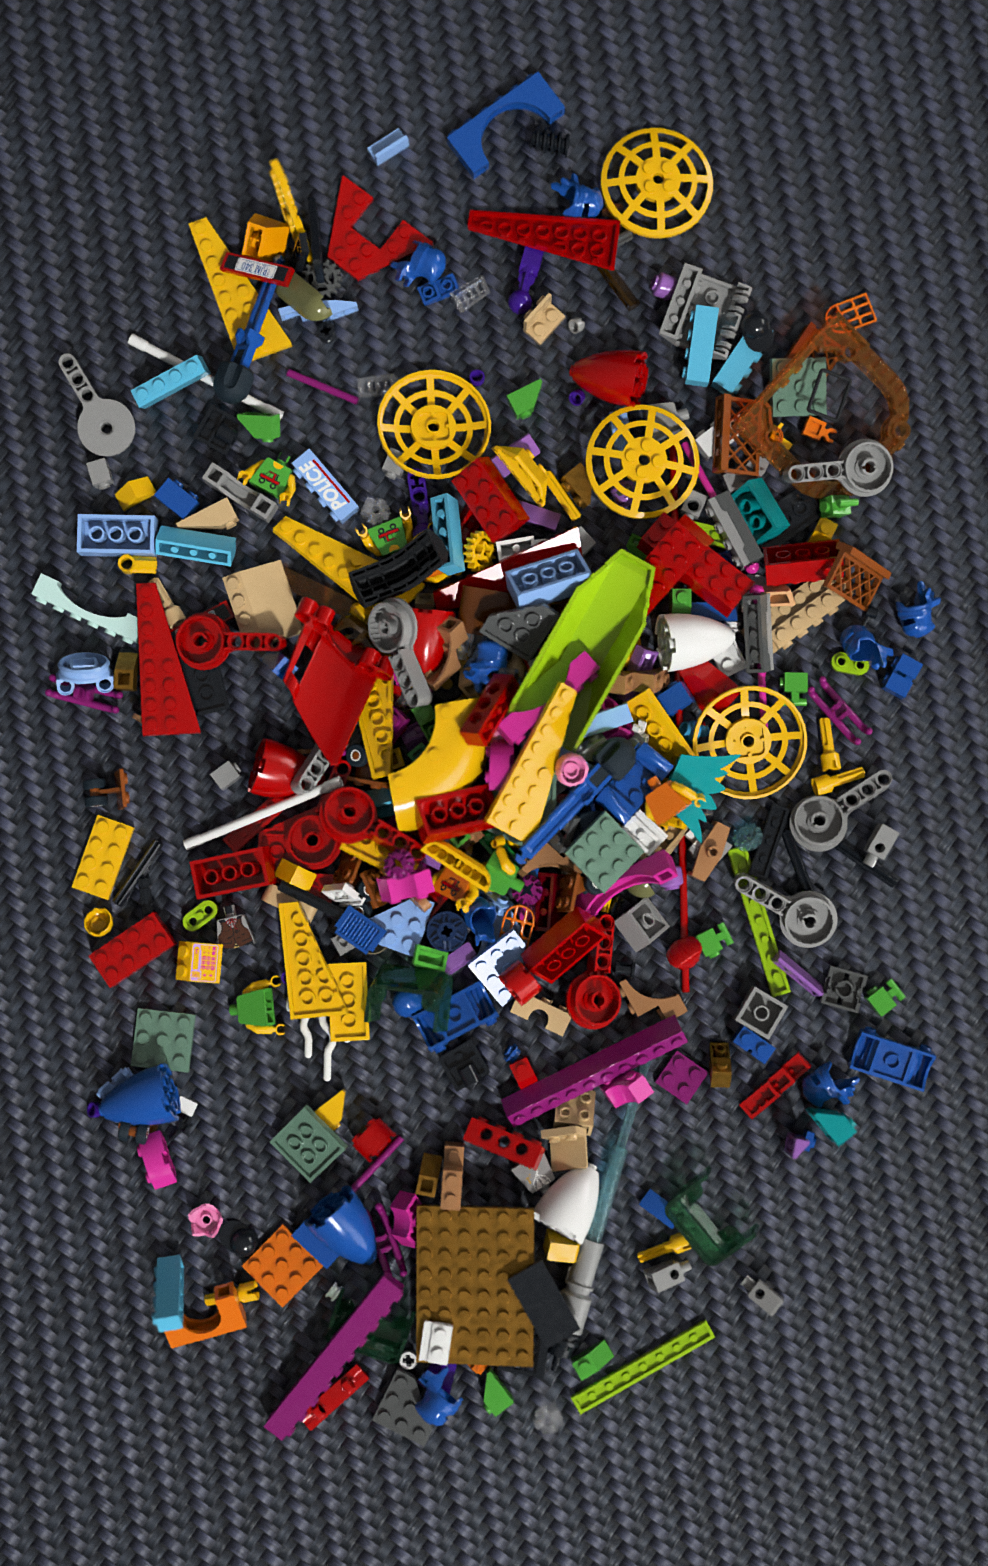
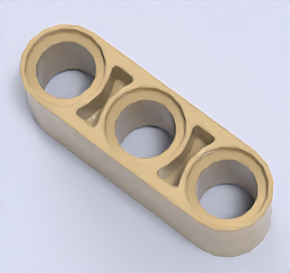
M276 884L267 885L261 900L279 908V903L299 901L278 891V885ZM299 901L308 923L311 924L317 909Z

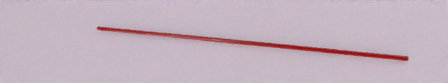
M673 445L669 447L670 461L677 462V452ZM670 469V482L672 481V479L674 478V476H675V474H676V471H675V470H671V469ZM678 482L670 490L675 501L678 500ZM678 507L671 512V518L676 522L679 520ZM680 581L677 582L673 589H680ZM674 671L675 681H682V676H680L679 672ZM681 709L675 714L678 730L683 722V710ZM685 836L678 844L679 866L682 868L684 880L683 884L679 885L681 938L688 937ZM689 969L681 970L682 992H690Z

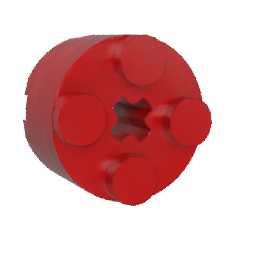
M519 960L515 961L498 976V979L521 1006L543 990Z
M372 1118L365 1126L367 1129L363 1133L359 1132L352 1139L353 1147L369 1163L373 1161L371 1156H378L391 1143L390 1137L397 1135L380 1118Z

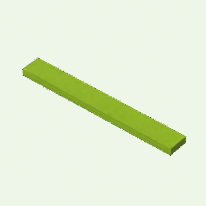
M746 845L730 849L727 853L734 876L742 872L747 874L751 860ZM741 879L738 885L744 887L747 885L748 880ZM760 889L755 891L756 896H761ZM740 893L771 996L777 997L790 993L791 990L785 972L772 962L773 957L778 952V948L765 906Z
M706 1319L570 1397L581 1415L715 1338V1335Z

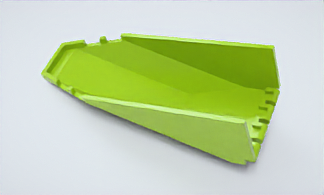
M620 549L600 569L591 574L584 583L578 586L511 702L507 716L512 712L529 711L546 704L558 681L565 682L570 663L586 651L600 667V670L597 673L599 675L598 678L592 683L588 681L584 684V689L576 696L562 747L575 753L646 626L647 611L650 604L649 599L656 567Z

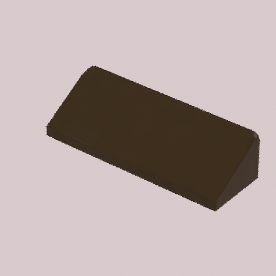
M596 266L597 270L628 311H632L640 305L639 300L616 270L612 271Z

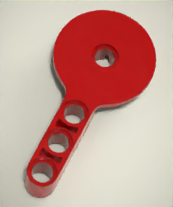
M206 612L189 616L181 624L176 634V647L179 656L188 666L198 670H211L220 666L233 651L279 652L284 650L287 644L286 638L280 634L232 632L223 619L215 614ZM201 636H203L204 639L207 640V642H204L202 646H200L199 644V638ZM240 637L241 644L237 647L235 641ZM259 637L260 644L255 647L254 640ZM277 637L279 644L277 647H274L272 642Z
M340 760L339 764L334 765L328 780L340 776L344 786H347L349 782L347 776L352 775V766L349 762ZM345 764L348 766V772L343 775L339 774L338 768ZM328 793L322 794L314 812L302 814L294 819L285 835V847L289 857L293 862L305 869L318 870L331 865L341 852L339 848L342 843L331 839L323 831L319 822V808ZM312 835H316L318 838V843L315 846H311L308 843V839Z
M350 786L339 787L329 792L321 802L319 822L323 831L334 841L343 844H354L370 839L390 852L395 851V849H405L410 853L412 850H417L420 853V857L415 858L413 856L414 865L419 864L426 854L421 851L423 848L422 844L381 819H377L375 803L363 790ZM344 810H351L354 816H346ZM384 830L387 833V837H380L378 831ZM396 840L402 841L403 844H404V847H402V848L397 847V846L395 845V841H396Z
M609 914L596 916L600 921L604 920V929L608 936L603 940L602 947L598 944L588 952L586 970L572 980L566 992V1008L569 1016L577 1025L585 1029H600L607 1026L617 1016L621 1007L619 988L606 975L611 972L615 927L614 918ZM598 958L601 959V965H600V966L598 965V962H597ZM595 996L598 998L597 1004L594 1002Z

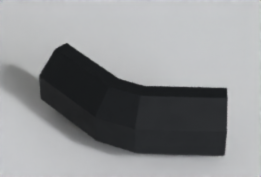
M425 529L402 549L388 558L349 572L353 592L359 604L364 608L380 603L387 598L403 594L419 585L447 562L449 552L440 537L431 529Z

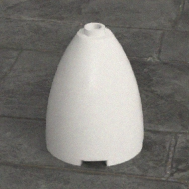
M674 613L659 615L656 620L655 634L658 635V648H656V651L659 652L658 660L661 668L668 672L684 670L703 664L723 653L735 641L734 630L708 617Z
M588 1162L587 1168L572 1169L562 1175L545 1192L535 1206L534 1219L538 1222H543L545 1226L582 1245L593 1221L598 1202L599 1173L596 1171L597 1167Z

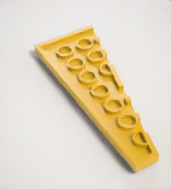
M276 159L270 162L272 169L269 170L284 222L288 224L292 239L296 243L299 233H305L300 217L297 215L298 210L294 206V199L287 179ZM310 246L309 254L306 259L309 265L312 264L313 260L312 250Z
M205 217L188 224L235 350L237 344L235 334L237 329L242 328L245 330L258 293L248 278L225 273L220 270L225 254L229 250ZM268 309L259 332L265 339L263 344L256 348L252 361L292 347L291 341Z
M287 516L273 528V533L357 600L351 586L349 572L378 562V560ZM421 582L414 588L395 597L401 598L409 604L425 588V584ZM377 604L369 606L367 609L372 611Z
M360 644L357 645L362 650H364V648ZM378 650L382 656H393ZM394 674L391 681L376 680L358 720L373 780L393 773Z
M559 681L483 820L523 843L539 828L554 776L555 765L559 758L577 691Z

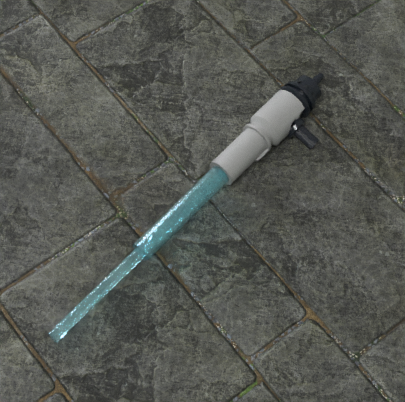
M651 1060L644 1065H640L638 1072L644 1075L645 1079ZM636 1102L628 1103L617 1143L611 1146L604 1169L593 1221L582 1245L579 1246L576 1262L568 1269L565 1279L566 1287L560 1290L580 1326V1330L548 1348V1352L554 1355L551 1370L555 1372L561 1358L570 1359L572 1352L579 1345L576 1340H581L580 1335H582L592 1302L589 1294L594 1289L592 1284L604 1247L601 1241L628 1154V1149H625L638 1107Z

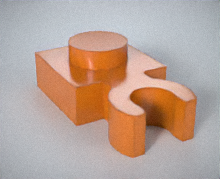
M808 416L801 434L815 441H820L822 437L824 442L833 443L834 440L830 439L828 434H836L837 430L834 428L826 429V422Z

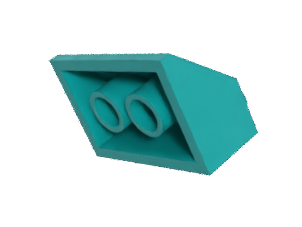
M763 478L748 480L731 495L758 546L777 537L790 526Z
M812 1107L805 1109L827 1138L837 1146L842 1145L857 1133L854 1128L856 1126L855 1122L843 1112L839 1113L836 1110Z

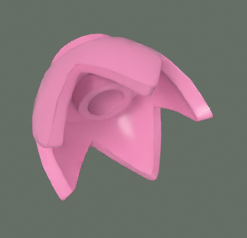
M202 1204L188 1214V1218L192 1223V1236L205 1235L209 1238H214L223 1222L220 1211L210 1204ZM205 1216L210 1218L209 1223L204 1222L203 1218Z

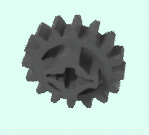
M327 259L323 263L325 282L317 284L312 260L313 265L307 264V271H302L303 279L309 283V278L312 276L311 286L323 296L321 300H324L326 296L331 300L332 293L337 295L336 288L341 289V284L338 283L342 282V277L339 276L341 274L340 269L335 270L336 264L330 265V261ZM332 275L334 276V283H333V284H332L331 281H330V279L332 278Z

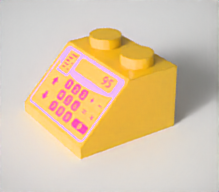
M179 941L176 980L220 983L223 945Z

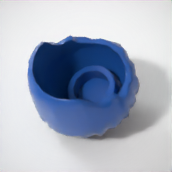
M411 983L398 986L393 993L392 1000L395 1012L405 1018H411L422 1012L425 1006V998L422 991Z

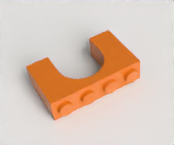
M233 1281L214 1286V1299L218 1308L216 1314L209 1318L198 1320L189 1318L183 1313V1328L164 1332L171 1349L247 1328L246 1312Z

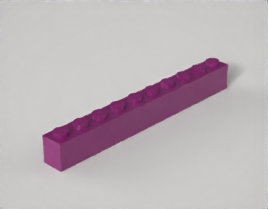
M672 1015L501 1099V1103L513 1127H516L640 1065H644L648 1061L662 1056L688 1041L675 1015Z
M387 1271L381 1275L268 1416L263 1426L281 1441L286 1436L290 1437L296 1429L295 1424L298 1421L302 1422L308 1414L307 1409L310 1406L313 1408L319 1401V1394L322 1391L325 1393L332 1384L330 1382L334 1376L337 1378L344 1369L342 1367L346 1361L349 1363L356 1354L354 1352L358 1346L361 1348L368 1339L366 1337L370 1331L373 1333L380 1324L378 1322L382 1316L385 1318L392 1309L390 1307L394 1301L397 1303L404 1294L402 1292L404 1285Z

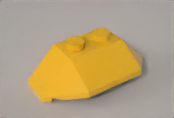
M493 446L491 449L539 507L545 506L548 479L545 475L546 470L540 463L537 465L534 462L533 458L535 457L531 451L519 447Z

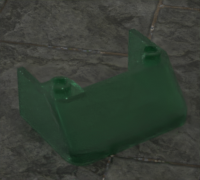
M391 963L382 965L367 991L364 1022L380 1020L381 1003L386 999L387 990L422 995V1007L428 1012L435 1013L433 1032L447 1031L453 985L451 974L446 971Z
M709 1165L689 1180L668 1201L665 1207V1214L701 1259L709 1266H717L757 1236L759 1225L756 1223L742 1234L734 1226H726L722 1230L716 1227L696 1202L703 1193L701 1183L709 1178L712 1170Z
M344 1288L340 1289L325 1336L327 1342L355 1309V1304L351 1299L342 1298ZM411 1312L409 1320L404 1316L395 1317L392 1319V1322L380 1319L377 1329L373 1333L370 1331L366 1336L368 1339L361 1348L358 1346L354 1352L390 1364L399 1363L416 1312Z

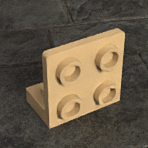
M550 293L546 296H541L536 303L537 307L533 311L530 309L523 317L525 319L523 331L540 346L565 319V315L551 304L552 295Z
M592 1090L587 1091L556 1107L553 1129L579 1126L586 1129V1136H591L596 1092Z
M568 1126L541 1130V1138L549 1140L551 1170L553 1172L588 1167L585 1128Z

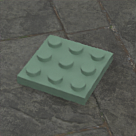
M826 357L769 359L770 417L817 416L809 413L807 406L820 369H826ZM823 372L811 409L827 415L826 373Z
M603 810L563 853L605 894L644 851Z
M138 1008L131 1066L150 1068L166 1063L171 1071L188 1073L190 1070L196 1014Z
M308 1105L270 1141L310 1183L348 1147Z

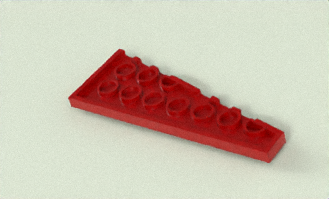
M470 210L468 219V230L607 270H615L620 220Z
M572 527V529L559 533L546 541H541L527 550L524 549L504 558L490 567L487 566L475 574H470L455 583L452 582L433 591L436 610L443 611L459 608L463 585L509 593L505 577L506 571L578 549L582 555L578 527Z
M156 583L136 584L142 735L201 734Z

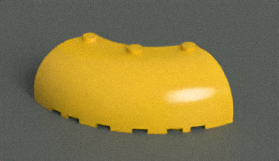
M479 698L435 705V728L426 750L408 767L395 773L387 774L398 830L405 834L418 830L415 800L474 787L482 774L488 757H486L487 746L467 745L459 733Z

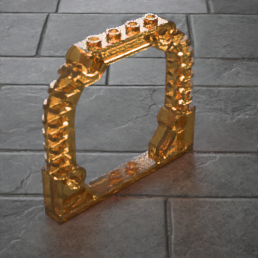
M837 312L829 317L730 427L782 476L785 468L802 465L781 443L784 437L783 432L780 428L774 427L772 407L767 401L780 387L784 388L790 382L788 378L793 373L797 374L803 366L801 364L814 350L817 353H834L841 363L853 362L880 389L887 400L890 416L881 426L882 438L879 443L888 450L891 457L895 451H899L904 447V441L911 432L910 425L907 423L910 414L909 396L900 377L869 347L871 344ZM846 348L851 352L850 357H847L845 354ZM897 426L901 429L900 436L896 433ZM770 432H772L775 437L773 442H771L768 438ZM866 463L865 466H862V469H865L867 472H869V463ZM793 469L791 477L796 479L797 472ZM838 480L791 484L802 494L817 499H823L830 495L853 496V494L846 491Z

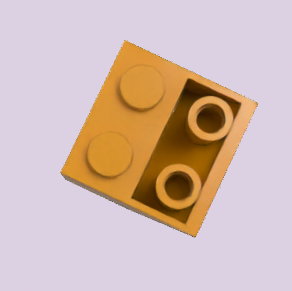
M254 213L247 224L242 256L268 262L273 261L272 258L276 255L284 257L290 231L288 224Z

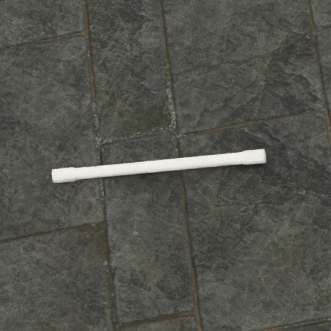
M131 334L128 340V344L145 351L174 367L184 362L135 334ZM209 374L200 380L213 386L215 377ZM249 394L241 401L263 413L280 414V420L284 414V411L266 404Z
M337 776L315 786L309 793L296 794L207 832L194 835L183 840V844L186 850H191L212 839L324 793H329L336 788L343 787V781L340 776Z

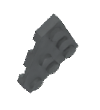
M545 603L491 613L481 626L479 632L529 662L560 617V613Z
M399 1367L397 1368L372 1421L425 1446L433 1430V1425L426 1423L415 1408L416 1402L423 1399L415 1375Z

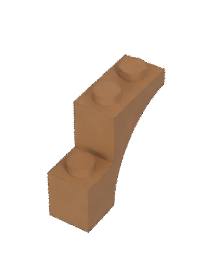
M450 615L437 627L444 640L442 646L445 658L435 672H432L430 669L424 674L429 688L434 691L461 668L456 649L468 639L463 621Z
M661 667L644 671H620L609 693L626 695L631 691L643 692L650 688L654 694L668 686L670 674Z
M548 842L531 860L525 858L524 860L527 863L519 865L521 868L518 871L522 878L530 871L541 867H555L569 874L582 873L564 853L559 854Z
M625 978L618 982L622 998L627 997L629 1001L627 1007L632 1015L635 1013L639 1017L657 1006L659 1009L656 1011L661 1020L675 1015L677 1018L688 1012L679 994L665 998H652L638 993Z
M445 1141L440 1208L443 1210L460 1211L465 1146L463 1142Z

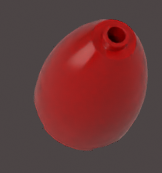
M614 350L596 353L576 361L574 365H571L570 376L582 389L601 400L621 407H635V405H640L638 401L642 395H645L649 371L645 359H647L648 355L645 351Z
M412 608L418 627L417 638L413 645L414 653L423 674L427 673L430 669L432 672H435L445 658L442 646L444 640L437 627L449 616L456 618L455 613Z
M263 738L255 755L253 769L250 772L248 792L263 797L286 799L296 795L291 789V782L307 757L283 743ZM311 765V771L314 773L315 769ZM325 774L322 775L316 786L327 781ZM301 781V787L304 789L305 784Z

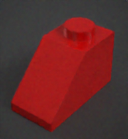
M527 1056L509 1063L510 1069L521 1090L538 1082Z

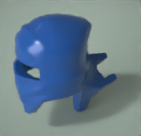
M572 173L570 180L562 177L560 178L561 183H551L550 186L553 190L558 191L564 198L570 200L569 208L562 212L564 216L595 218L602 210L603 197L599 188H590L584 184L580 185L578 176L575 173Z
M414 240L412 243L417 247L412 254L411 260L399 263L392 262L390 264L393 269L397 270L395 280L401 281L402 277H404L405 282L403 286L409 287L417 277L427 278L430 283H434L445 270L446 257L443 251L437 248L433 249L432 245Z
M923 581L917 583L914 605L905 607L900 601L895 603L897 616L899 617L904 634L914 638L923 637L935 628L931 618V609L939 605L941 601L940 597L933 598L934 592L929 587L926 589Z
M850 625L841 633L840 644L852 661H871V668L878 670L880 666L886 667L887 656H893V649L877 643L873 634L863 625Z
M492 639L477 643L476 663H470L471 669L463 671L465 678L470 679L474 683L477 693L482 692L483 684L489 683V673H492V675L507 673L509 651Z
M479 895L469 906V911L465 913L461 907L460 914L466 925L475 934L476 946H479L480 941L485 940L488 947L491 945V942L493 943L496 940L493 926L496 909L491 901Z
M828 1061L803 1079V1094L817 1107H822L824 1102L831 1098H837L843 1105L850 1104L848 1097L854 1095L853 1091L856 1089L854 1085L860 1081V1078L855 1076L849 1079L834 1081L829 1074L832 1062Z
M444 1367L436 1375L427 1370L419 1378V1381L427 1390L424 1393L423 1399L416 1402L415 1408L421 1418L431 1425L442 1426L448 1420L447 1416L454 1415L463 1401L462 1398L455 1400L441 1388L444 1378L449 1371L448 1367Z

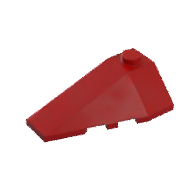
M708 661L695 667L678 670L701 711L721 693L739 687ZM740 692L724 697L712 708L720 714L737 698ZM706 714L707 717H709L712 721H714V719H713L712 717H710L708 714Z

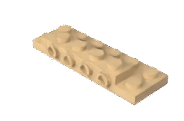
M825 580L818 582L808 581L792 592L796 602L795 606L771 607L773 654L780 648L785 650L793 644L791 640L798 636L800 639L808 633L807 628L811 625L816 627L824 621L822 617L826 614L831 616L839 610L837 606L844 602L845 599L823 586ZM846 583L842 585V591L846 589ZM743 628L740 633H741V634L743 635V637L745 638V636H744V628Z

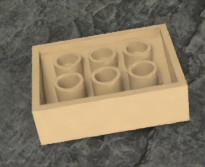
M281 560L242 570L222 578L240 633H275L283 635L286 639L300 634L303 624L294 616L297 606ZM259 637L254 640L255 647L260 644ZM277 637L273 639L272 644L279 642Z

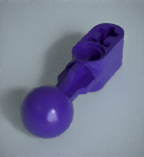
M525 246L517 280L519 287L508 298V306L515 314H525L532 306L529 289L530 286L534 285L535 278L538 276L544 251Z
M414 468V470L423 473L422 470H420V469H418V468ZM408 472L407 479L413 515L417 518V525L413 530L414 538L420 532L428 529L430 509L425 478L418 477L419 487H415V475ZM416 494H422L424 496V499L422 501H416L414 499V496ZM430 525L429 529H431L432 531L433 525Z

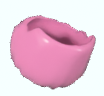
M569 752L558 758L555 765V774L560 783L569 787L576 786L585 781L588 773V764L579 754Z

